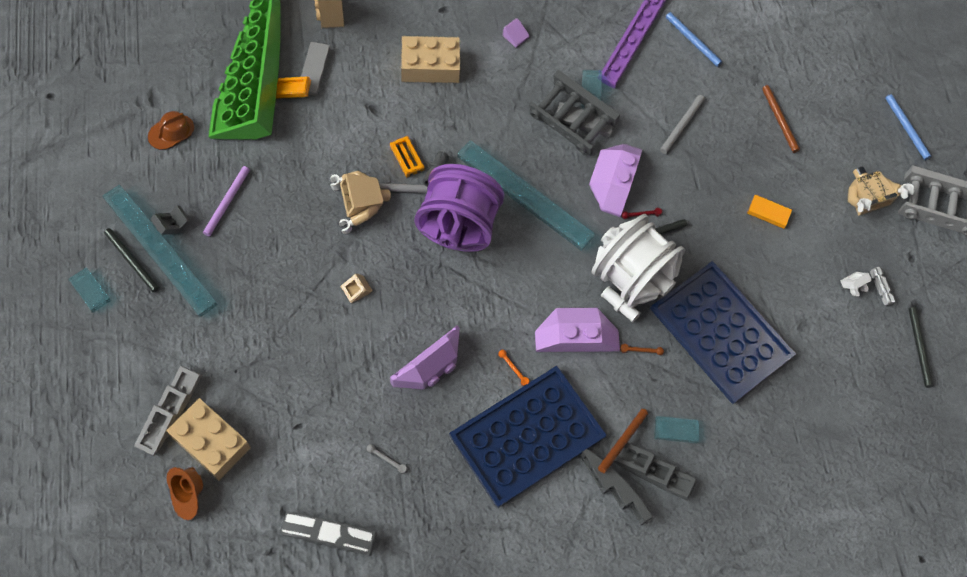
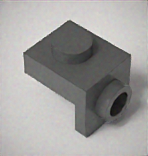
M175 206L170 213L154 214L151 221L161 235L179 234L190 219L181 206Z

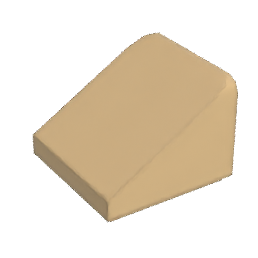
M354 274L341 285L342 290L351 303L372 292L368 282L360 274Z

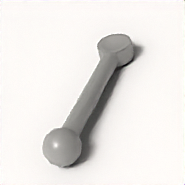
M372 444L367 446L369 453L373 452L396 467L399 473L404 474L407 467L404 464L399 465L376 450Z

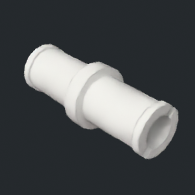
M610 286L602 292L601 297L612 304L615 311H620L631 322H634L640 316L641 312L634 307L629 308L627 306L628 299L624 300Z

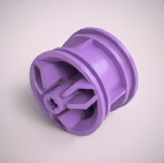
M459 164L440 165L434 168L429 175L427 194L420 209L416 212L414 218L415 225L425 237L446 248L467 252L483 250L491 242L494 219L499 207L503 204L504 191L494 178L478 169Z

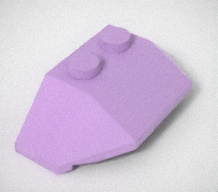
M621 144L600 151L589 185L599 203L601 211L621 217L641 157V149Z
M556 308L535 331L536 352L620 351L618 329L598 308Z
M456 325L447 334L390 377L391 385L393 387L424 390L427 386H434L440 380L439 377L444 373L449 374L453 371L457 362L460 328Z

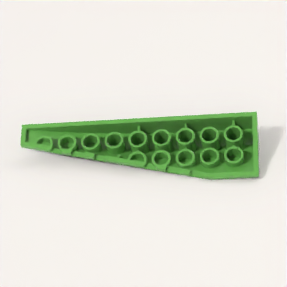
M252 0L250 2L249 8L251 10L249 16L245 17L243 21L245 25L244 30L239 32L230 57L232 63L225 70L227 77L225 82L220 84L219 91L221 93L219 98H215L213 103L208 136L210 139H258L272 135L280 58V0Z

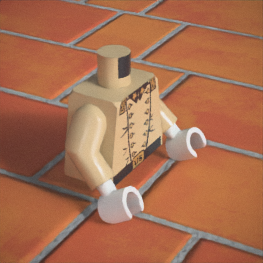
M861 166L853 171L856 179L849 186L847 201L856 208L858 215H862L891 205L900 194L903 199L908 197V193L913 195L914 186L909 183L903 185L894 183L878 171L867 174L865 168Z
M360 171L346 173L342 177L332 175L330 178L332 182L331 188L336 191L341 189L347 218L351 217V220L342 219L339 222L340 227L348 225L347 228L342 229L343 234L350 233L353 225L357 226L377 214L383 201H390V190L380 189L377 178L370 177Z

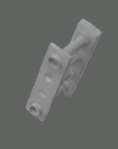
M912 165L905 173L904 181L914 186V194H910L909 202L903 204L898 210V214L909 219H917L954 230L967 236V218L963 219L955 216L958 197L967 200V181ZM920 186L931 190L928 208L917 205ZM939 192L950 195L947 214L936 211Z

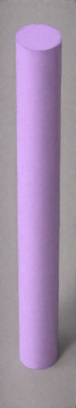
M243 166L204 229L203 233L206 236H211L248 175L249 168Z

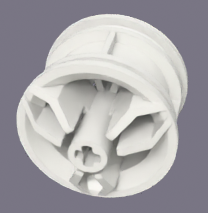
M646 214L622 223L617 228H610L601 239L603 247H599L596 263L592 268L594 276L601 275V279L604 282L610 280L621 290V297L624 300L630 298L627 303L629 308L655 300L659 294L665 296L676 284L673 279L679 275L682 256L685 252V248L682 246L675 249V242L672 240L668 242L655 230L656 226L652 222L648 223L649 217Z

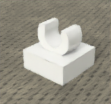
M855 272L840 281L843 288L850 289L853 296H860L859 287L861 291L867 292L868 286L866 283L872 280L869 273Z

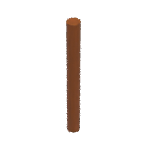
M766 85L762 88L792 152H798L800 148L769 85Z
M641 409L604 458L598 467L601 473H605L647 417V410Z

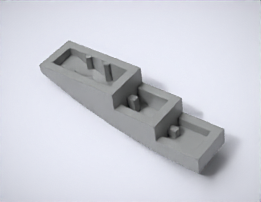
M180 366L171 386L167 385L158 405H154L134 445L135 447L153 456L156 455L169 435L166 430L181 416L202 375L184 366Z

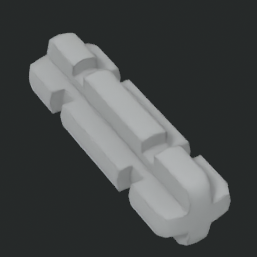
M873 268L870 274L872 279H875L874 283L880 296H883L881 299L884 305L893 304L896 302V299L890 293L892 290L886 277L883 276L882 268Z

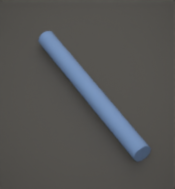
M671 12L666 15V19L716 67L722 63Z
M888 95L885 98L921 156L924 160L929 159L931 154L893 95Z

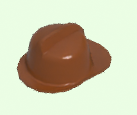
M177 111L167 112L158 123L151 127L148 132V141L156 149H168L190 137L194 131V123L183 113Z
M178 467L171 468L167 472L166 479L174 510L184 520L193 519L198 512V496L203 490V481L194 467L184 470Z

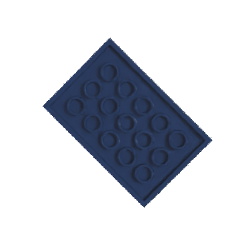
M713 261L650 307V310L732 404L741 399L796 355Z
M557 366L449 433L450 438L497 509L607 436Z

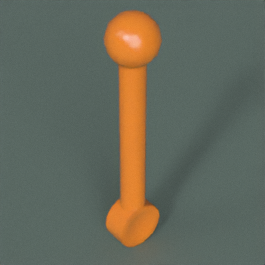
M500 350L498 353L499 357L504 358L521 379V385L525 386L528 384L529 379L520 373L507 357L506 351Z

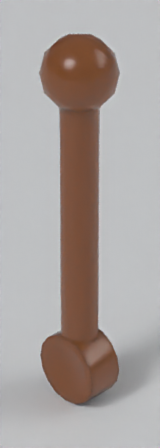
M622 344L620 347L622 353L627 351L657 353L658 355L664 353L662 347L657 349L629 347L627 344Z

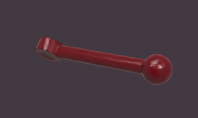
M657 207L652 211L633 213L624 211L622 218L628 219L629 217L642 214L660 216L662 209Z

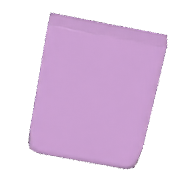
M517 18L509 23L503 31V37L514 47L519 46L529 38V34Z

